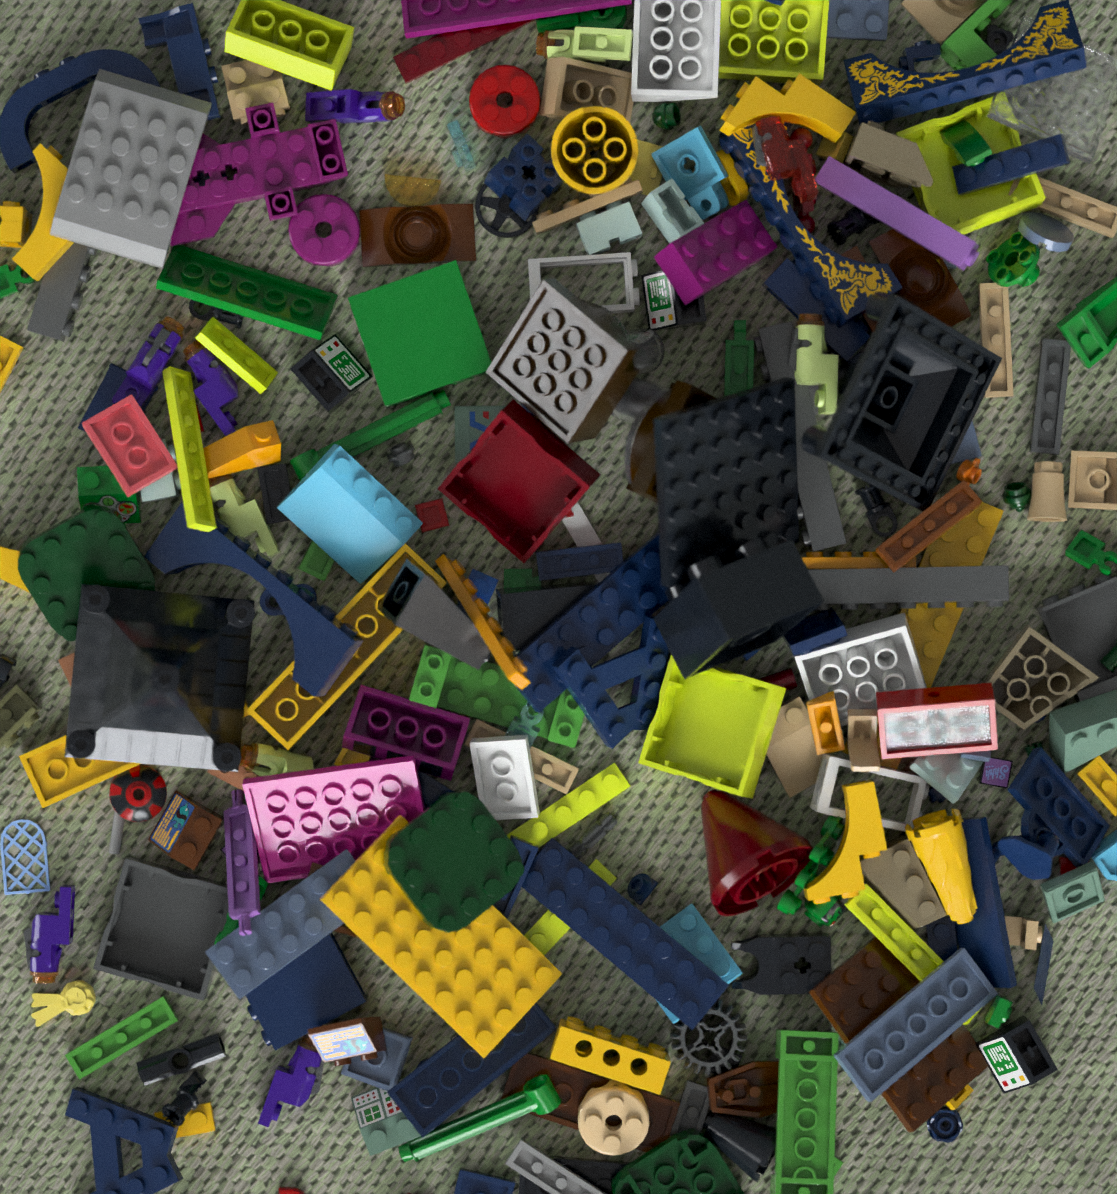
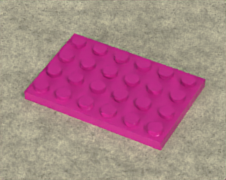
M414 755L243 779L242 784L264 878L267 883L307 878L312 862L324 866L346 849L356 861L399 815L410 822L425 810Z

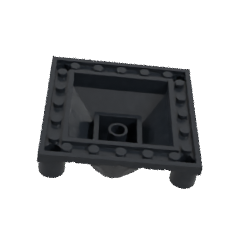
M875 292L866 303V314L871 320L878 322L876 330L873 332L865 351L853 356L838 369L836 403L838 406L827 429L818 425H813L806 429L802 436L801 445L805 452L839 467L892 495L901 502L911 505L920 511H925L932 505L1002 358L898 295Z
M81 584L64 757L238 772L241 762L240 747L252 622L255 617V601Z

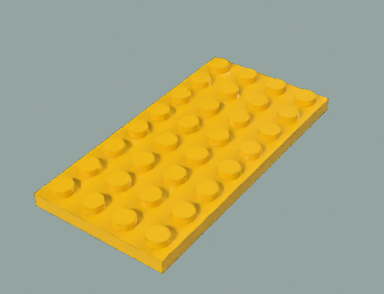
M399 815L327 890L320 900L481 1057L485 1058L557 981L562 973L493 905L468 926L458 931L447 933L429 927L422 920V916L392 876L387 874L383 866L387 839L409 823L403 816Z

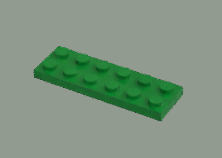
M182 245L173 246L156 285V289L321 340L338 297L337 294Z

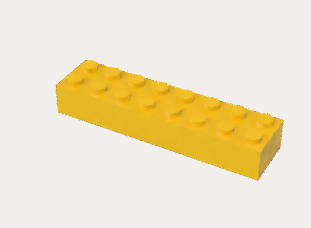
M406 543L337 614L336 618L342 623L347 622L358 630L357 635L364 641L326 695L314 697L292 679L294 671L293 661L246 710L287 750H290L403 631V629L394 625L383 615L377 607L405 560L408 559L414 563L441 590L447 585V582Z

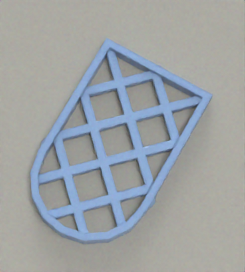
M20 819L11 822L5 827L0 840L5 895L51 891L47 842L44 831L37 823L31 820ZM25 822L26 824L21 828L17 823ZM29 824L34 825L38 829L33 837L25 831ZM12 825L20 830L14 838H11L6 833ZM22 833L30 839L24 848L16 842ZM40 833L43 839V845L36 840ZM4 836L11 841L5 849L3 844ZM33 842L41 848L35 857L27 851ZM13 844L21 850L16 858L7 853ZM43 852L45 865L38 860V857ZM23 853L32 859L26 868L18 862ZM5 856L12 861L7 868L5 866ZM34 862L43 868L37 877L28 870ZM14 864L23 870L17 878L8 872ZM44 872H46L47 885L39 879ZM25 873L34 879L28 887L19 881ZM6 875L14 881L8 889ZM36 882L44 887L43 889L30 890ZM16 884L24 889L21 891H11Z

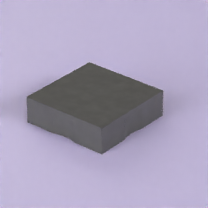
M128 856L125 858L114 895L112 916L104 930L93 969L130 980L150 982L164 990L204 1001L208 996L216 968L205 951L214 945L216 936L223 930L227 922L229 910L227 884Z

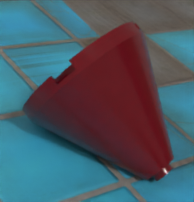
M711 790L703 796V802L700 807L710 898L718 914L734 916L759 907L756 900L769 893L775 898L795 883L800 871L811 860L809 856L813 846L807 838L725 791Z

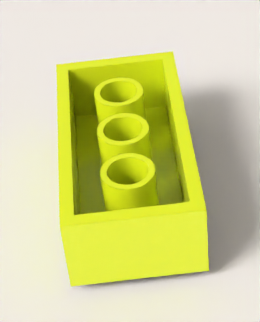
M241 0L226 31L224 52L332 91L351 50L354 27L281 0Z

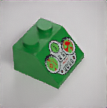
M108 466L77 467L78 498L81 510L82 507L90 504L106 506L112 510L115 509L121 515L124 524L141 523L140 491L127 497Z

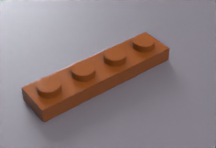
M963 480L878 546L875 552L893 572H896L978 508L983 501Z

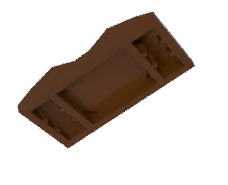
M435 204L359 210L363 268L449 263L455 260L456 262L476 261L473 204Z
M893 229L868 241L879 264L888 263L903 287L896 295L949 327L972 316L956 282L941 257Z

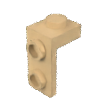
M848 709L847 744L851 771L864 773L880 771L876 740L877 709Z
M1005 916L1009 944L1021 946L1024 949L1036 950L1037 943L1042 941V926H1038L1039 921L1031 917Z

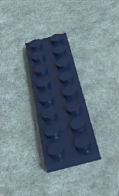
M659 532L514 656L519 657L528 670L524 673L531 682L522 690L518 686L516 687L535 712H541L567 689L552 667V664L571 646L578 648L589 666L592 667L642 624L644 616H651L668 601L665 591L669 588L661 585Z
M554 838L550 839L533 860L522 887L693 1030L728 988L729 984Z

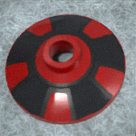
M138 765L114 777L110 786L109 797L112 807L122 818L133 822H143L152 819L162 810L167 798V789L163 778L156 770L148 766ZM136 789L144 791L142 799H135L133 797V792Z

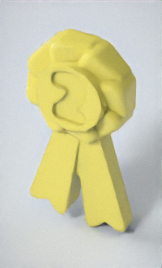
M76 980L67 983L61 993H33L32 998L34 1001L31 1007H48L32 1013L31 1016L36 1019V1027H39L65 1010L73 1016L88 1013L96 1002L94 989L87 982Z

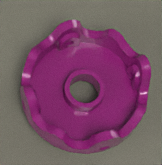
M319 194L305 199L297 206L298 215L290 218L288 233L294 250L305 262L313 266L333 267L354 254L359 245L360 223L355 211L347 202L334 195ZM322 222H327L332 226V233L326 238H321L316 234V227Z

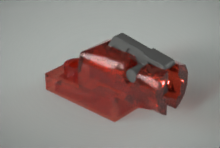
M770 116L756 121V125L752 128L756 163L766 168L772 181L793 177L792 188L795 195H799L801 204L811 202L819 191L803 138L790 141L780 116Z

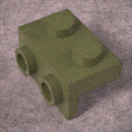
M16 684L0 700V749H3L4 746L7 749L12 747L20 738L17 733L24 726L29 729L40 718L37 713L42 707L19 684Z

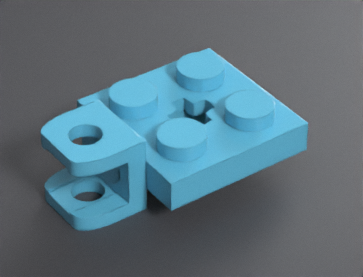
M701 125L651 153L665 181L667 182L673 178L685 195L684 200H688L701 219H706L728 206V196L720 183V180L726 178L728 174ZM686 157L695 161L694 172L691 169L686 170L684 168V164L687 163Z

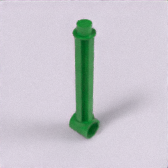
M444 390L434 395L431 391L430 394L317 451L314 448L290 460V463L299 481H301L334 444L341 446L354 458L439 414H443L441 410L450 406L451 403Z
M548 1075L536 1076L524 1085L522 1091L440 1125L424 1138L420 1136L407 1141V1143L398 1147L400 1156L404 1162L412 1159L418 1162L426 1156L532 1111L538 1115L550 1113L561 1104V1098Z

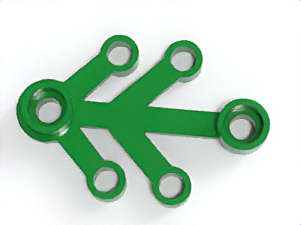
M830 815L820 831V835L824 837L813 848L809 856L811 860L795 880V884L798 885L796 890L793 892L788 889L777 906V909L786 915L789 913L795 915L802 903V900L798 897L807 884L818 876L816 871L819 864L827 867L835 854L834 851L830 850L833 839H839L845 826L842 824V817Z

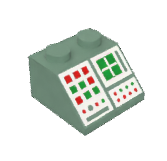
M376 1087L351 1097L359 1129L370 1156L420 1137V1134L387 1094L386 1090Z

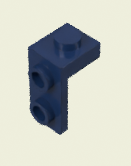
M924 40L914 43L915 47L905 48L902 52L903 56L899 57V68L915 72L914 62L938 59L941 55L940 43L932 44L931 40Z

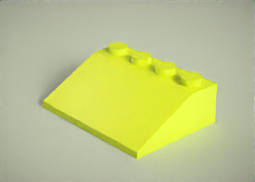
M721 0L718 78L753 81L756 76L764 82L786 83L788 79L794 82L800 73L817 86H820L824 79L829 0H785L781 6L765 0Z

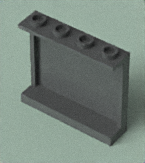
M1100 575L1094 578L1096 584L1085 587L1084 583L1068 589L1069 595L1060 599L1058 594L1042 600L1043 606L1037 608L1050 641L1099 677L1074 695L1076 702L1107 693L1117 688V669L1112 673L1099 661L1117 643L1115 641L1117 639V575Z

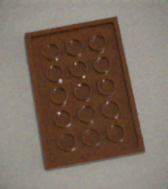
M874 936L808 992L842 1040L847 1044L920 981ZM963 1024L881 1093L908 1133L916 1131L988 1067L983 1055L975 1045L977 1042Z

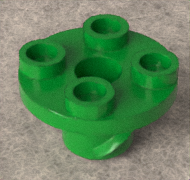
M1015 232L1008 240L1003 242L997 249L990 251L987 255L988 274L991 280L1002 287H1009L1015 284L1024 287L1033 284L1040 274V268L1037 265L1040 256L1039 245L1031 243L1020 232Z

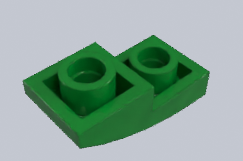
M965 119L940 132L943 142L954 150L957 160L967 167L978 165L985 160V157L993 154L983 137Z
M997 994L984 1017V1021L996 1028H1000L1002 1023L1009 1019L1013 1002Z

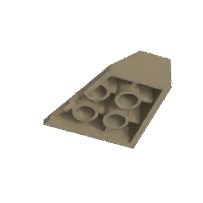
M872 121L860 125L853 136L843 161L845 166L866 178L895 189L908 188L909 185L921 187V184L926 187L932 186L933 179L917 143L883 131L884 126Z
M1026 624L982 683L992 682L995 709L1022 729H1026L1099 677Z
M906 833L886 842L887 850L880 851V856L864 859L863 855H859L864 884H867L911 929L921 928L947 915L937 890L931 883L925 867L918 858L912 842L908 840Z

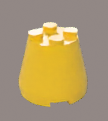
M582 107L568 114L557 126L552 138L551 156L558 175L568 186L586 194H603L618 188L630 177L637 163L638 142L631 124L617 111L608 107ZM602 151V160L591 158L590 152L598 153Z

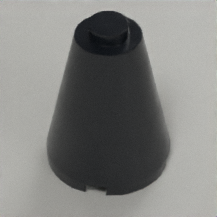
M710 1112L703 1124V1128L707 1129L705 1135L752 1180L758 1183L760 1174L763 1175L775 1155L776 1128L736 1115L713 1114Z

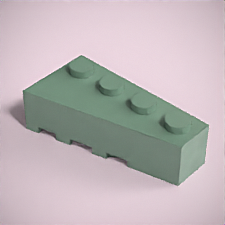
M1117 689L1050 711L1049 751L1064 774L1117 746Z

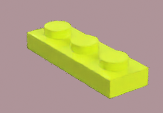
M214 317L206 323L195 337L260 394L267 389L278 374L273 367Z

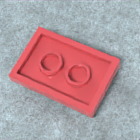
M132 394L82 422L84 430L127 497L173 472L178 467Z

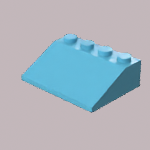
M336 444L325 453L276 507L359 584L365 581L399 550L423 524L353 457Z

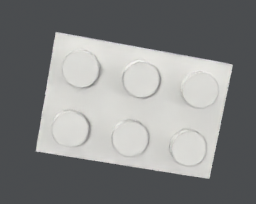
M528 735L472 738L469 744L478 797L494 819L538 818L540 810Z

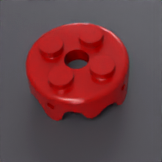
M504 64L488 68L477 77L471 87L469 95L470 112L476 125L485 133L503 139L525 133L533 126L540 109V94L536 82L527 72L516 66ZM502 93H508L513 98V103L508 108H501L496 102L497 97Z

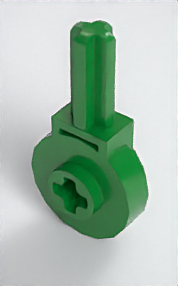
M626 5L538 18L536 21L537 29L541 35L549 33L550 30H567L575 28V26L621 29L627 19ZM602 10H605L604 16H601Z

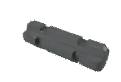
M606 812L599 819V823H594L580 837L581 840L579 842L576 841L569 850L574 856L581 859L587 853L586 850L588 848L591 849L607 834L606 831L608 829L611 830L617 824V820L611 813Z

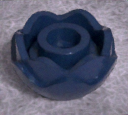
M942 1107L927 1120V1128L934 1140L949 1143L953 1142L962 1132L963 1122L956 1110L951 1111L948 1107ZM947 1122V1126L943 1127L942 1123Z

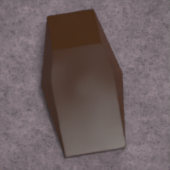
M751 1061L708 1077L707 1088L710 1111L762 1118L776 1113L779 1061Z

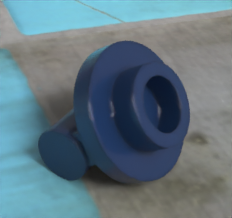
M640 873L631 879L627 892L631 899L642 905L659 883L647 874Z

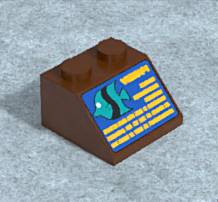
M176 790L148 840L171 858L195 870L198 868L223 824L224 817Z
M380 1016L358 1018L307 1029L308 1035L323 1062H334L335 1067L351 1064V1058L360 1056L361 1061L378 1058L377 1052L387 1050Z

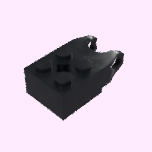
M828 933L757 934L745 940L731 941V949L751 953L757 958V968L754 973L739 980H733L731 982L732 989H746L759 995L810 994L808 991L831 973V936ZM799 957H804V960L808 962V965L804 966L805 969L799 970L797 966H794L795 962H799Z

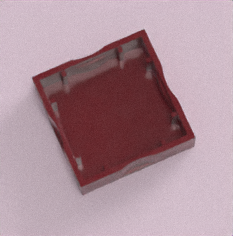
M513 399L496 416L478 438L476 445L456 465L438 487V490L468 516L480 522L499 543L521 562L525 563L601 474Z

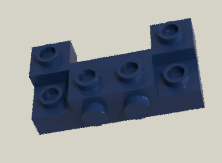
M190 3L162 13L138 18L147 49L164 45L168 46L178 92L212 103L207 121L221 118L214 83L219 82L215 66H209L207 56L212 55L208 38L203 39L194 4Z

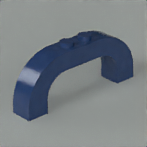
M111 49L90 51L76 58L69 56L59 62V67L51 71L45 69L34 75V80L23 85L10 97L0 116V149L9 169L16 173L37 162L32 152L34 148L29 139V125L37 111L95 81L99 69L161 87L159 81L152 71L138 58L128 53Z

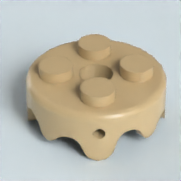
M612 1079L605 1086L591 1088L586 1093L581 1104L578 1106V1129L583 1140L593 1150L606 1155H622L634 1150L643 1142L649 1129V1110L643 1095L638 1090ZM610 1115H617L621 1118L622 1122L618 1126L612 1127L605 1120Z

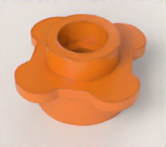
M975 458L973 462L968 459L964 460L957 471V480L961 482L964 480L968 485L976 484L982 474V470L979 468L980 459Z

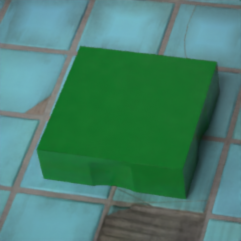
M456 260L348 297L386 408L424 396L437 388L458 384L487 374L486 371L492 362Z

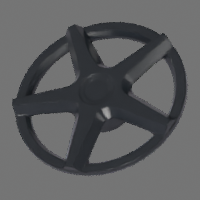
M485 183L482 185L476 197L475 210L477 218L484 229L498 237L512 238L525 233L532 227V222L537 219L536 215H538L539 208L533 213L529 222L527 220L524 221L509 207L511 199L506 194L501 198L482 197L488 187ZM480 205L496 210L497 213L491 227L483 219ZM507 218H511L521 227V229L514 232L498 231Z

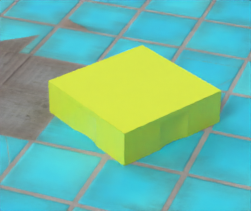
M1004 93L966 106L950 116L934 118L896 132V136L917 143L933 179L931 187H926L922 184L921 187L911 185L920 209L963 235L1037 208L1043 204L1046 198L1036 173L1020 178L1017 188L1011 195L1008 194L1014 180L969 194H958L952 167L963 163L957 160L954 150L943 142L940 132L965 119L983 137L993 154L1022 146L1018 127Z
M671 655L659 692L658 708L649 725L638 763L673 775L696 780L704 785L741 797L753 799L786 688L718 667L684 680Z

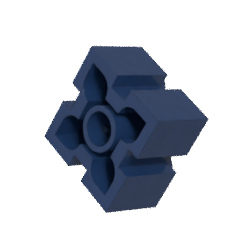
M528 133L512 148L508 158L504 156L488 172L484 181L500 198L506 194L511 199L509 207L524 221L541 206L545 197L549 198L564 183L554 167L552 158L547 162L541 156L544 149ZM522 175H526L529 178L525 180Z

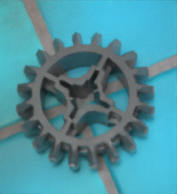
M721 999L717 1001L716 1007L712 1006L706 1014H715L725 1020L715 1025H707L701 1019L696 1026L698 1035L688 1046L685 1044V1033L688 1026L683 1022L672 1023V1027L679 1029V1032L670 1033V1038L679 1039V1042L673 1043L671 1048L672 1050L682 1049L676 1055L677 1060L687 1057L684 1067L688 1069L692 1063H695L694 1073L696 1074L700 1072L701 1066L705 1067L706 1076H710V1067H715L716 1073L720 1074L722 1071L719 1065L723 1063L730 1070L732 1066L728 1059L732 1058L736 1062L740 1060V1057L734 1053L735 1050L745 1051V1047L738 1044V1041H746L747 1035L738 1034V1031L746 1029L744 1023L735 1024L741 1018V1015L736 1013L730 1016L733 1011L732 1005H728L725 1010H722L723 1000ZM700 1025L705 1030H709V1032L711 1030L716 1032L713 1035V1039L717 1049H715L712 1043L708 1044V1041L706 1043L701 1041L704 1035ZM731 1027L732 1040L725 1053L719 1045V1039L725 1033V1030ZM709 1048L717 1056V1059H702L692 1053L696 1050Z

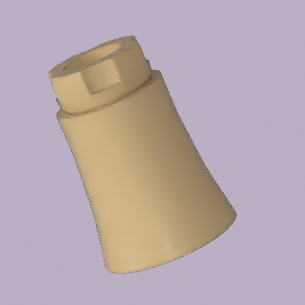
M1054 461L1034 463L1031 500L1027 520L1040 522L1067 521L1064 500V474H1062L1063 463Z

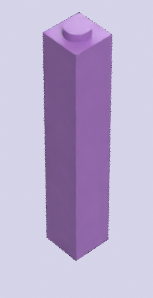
M830 156L814 180L822 188L963 271L967 266L971 267L979 255L977 251L979 245L975 241Z

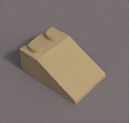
M566 57L547 59L539 115L563 120L568 114L579 108L598 106L608 107L617 111L630 123L634 102L631 97L632 73Z
M799 696L781 704L766 754L789 798L816 783L823 754L817 755L808 710Z

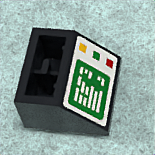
M662 270L641 275L649 332L706 324L707 318L703 295L685 305Z
M336 334L312 349L290 368L329 414L333 413L373 378Z
M1024 1015L975 1044L983 1055L990 1072L1003 1094L1032 1085L1058 1070L1030 1020Z

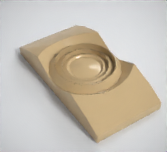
M904 0L901 5L941 44L986 0Z

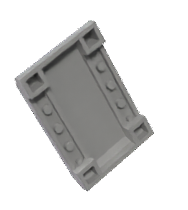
M99 69L54 214L50 235L163 269L212 103Z

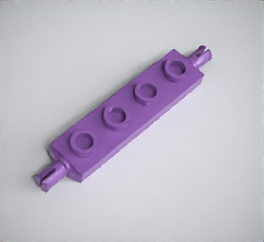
M237 789L231 792L232 807L224 811L229 916L233 920H239V934L247 936V934L250 935L252 933L250 918L261 914L257 846L248 806L244 804V792Z

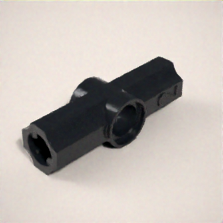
M215 1033L185 1045H178L174 1049L140 1060L136 1064L140 1079L144 1086L176 1074H184L190 1069L226 1057L222 1038L219 1033ZM179 1052L186 1054L189 1060L188 1064L185 1066L178 1065L174 1058L175 1054Z

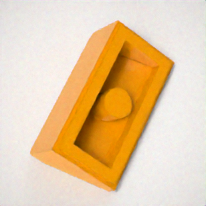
M834 691L806 702L817 755L845 750Z

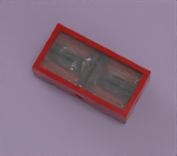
M992 682L876 692L882 759L998 750Z

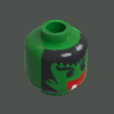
M841 895L831 896V901L821 904H814L813 900L808 901L806 899L804 901V907L806 908L804 914L820 928L823 925L827 927L833 926L846 910Z

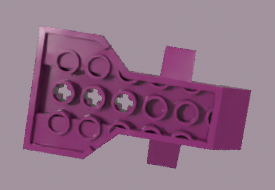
M268 103L245 108L251 139L219 144L202 133L172 234L170 247L214 238L228 214L231 213L234 206L238 203L264 198L270 221L297 216L298 212L293 192L320 187L348 176L336 119L308 124V127L279 133L274 104ZM226 168H232L233 171L236 170L238 172L234 174L233 180H227V176L222 177V174L226 172ZM199 173H204V177L209 176L210 178L205 181V186H199L198 182L194 183L193 181L198 178Z

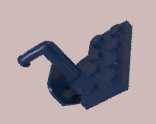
M1041 747L1032 750L1007 789L1024 808L1021 818L1022 835L1003 837L999 841L992 844L994 862L996 864L999 857L1005 855L1025 877L1033 880L1046 879L1052 873L1053 857L1062 853L1076 868L1087 864L1110 827Z

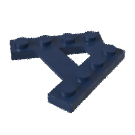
M644 616L640 646L637 649L590 667L579 649L571 646L552 664V667L604 744L611 749L632 730H648L656 714L659 704V692L665 676L669 649L653 619L656 616ZM634 678L630 703L617 708L606 689Z
M80 1087L72 1089L65 1116L90 1125L96 1191L90 1194H154L183 1179L171 1154L179 1126ZM120 1137L141 1145L143 1167L124 1176Z

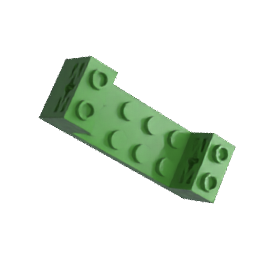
M987 0L940 47V56L954 71L978 65L997 56L979 35L990 24L991 20L989 18L991 16L994 19L999 17L1012 0Z
M428 644L424 646L409 697L410 701L464 714L543 737L548 741L572 748L576 746L585 715L568 689L562 692L541 712H535L513 682L506 677L500 665L486 662L478 670L439 648Z
M776 1029L775 1058L779 1059L775 1174H771L770 1194H833L838 1061L833 1055L838 1051L839 1034L837 1032Z

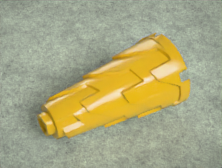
M946 809L934 811L912 820L913 829L907 823L905 831L908 840L912 842L918 858L923 863L931 883L937 890L947 916L950 915V919L957 921V924H965L974 919L973 915L976 913L977 904L971 883V869L968 861L966 838L961 823L963 819L958 809H952L953 816H948Z

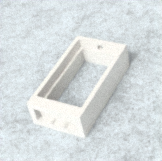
M631 252L528 259L530 299L541 284V268L623 263L626 304L602 305L600 307L609 314L634 312V305L640 304L639 288H633L632 278L638 276L637 259L631 260Z
M828 753L823 754L810 808L819 813L845 818V809L829 805L839 766L851 768L850 759ZM881 765L880 771H870V773L914 782L905 823L881 817L883 827L906 832L905 826L908 823L913 829L912 820L922 816L920 808L922 800L927 798L929 784L916 773Z

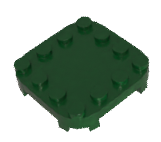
M90 504L82 507L80 512L35 537L31 535L23 542V546L18 554V571L23 583L50 626L67 641L76 640L81 584L155 591V576L151 565H149L136 544L121 515L115 509L112 510L106 506Z
M447 792L438 797L439 799L397 833H393L387 839L384 850L383 866L387 874L392 876L422 916V920L429 927L447 933L458 931L468 926L511 891L524 873L522 858L517 848L486 806L475 795L468 792Z
M694 1128L683 1130L664 1140L627 1164L611 1181L612 1194H745L712 1141L705 1134L700 1133Z

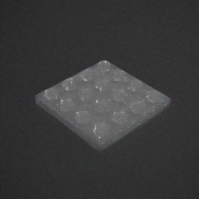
M1024 16L1020 20L1012 45L1028 31L1034 22L1033 19ZM1083 43L1087 68L997 91L993 96L986 117L1036 140L1062 134L1065 138L1068 155L1089 164L1094 159L1117 91V59Z

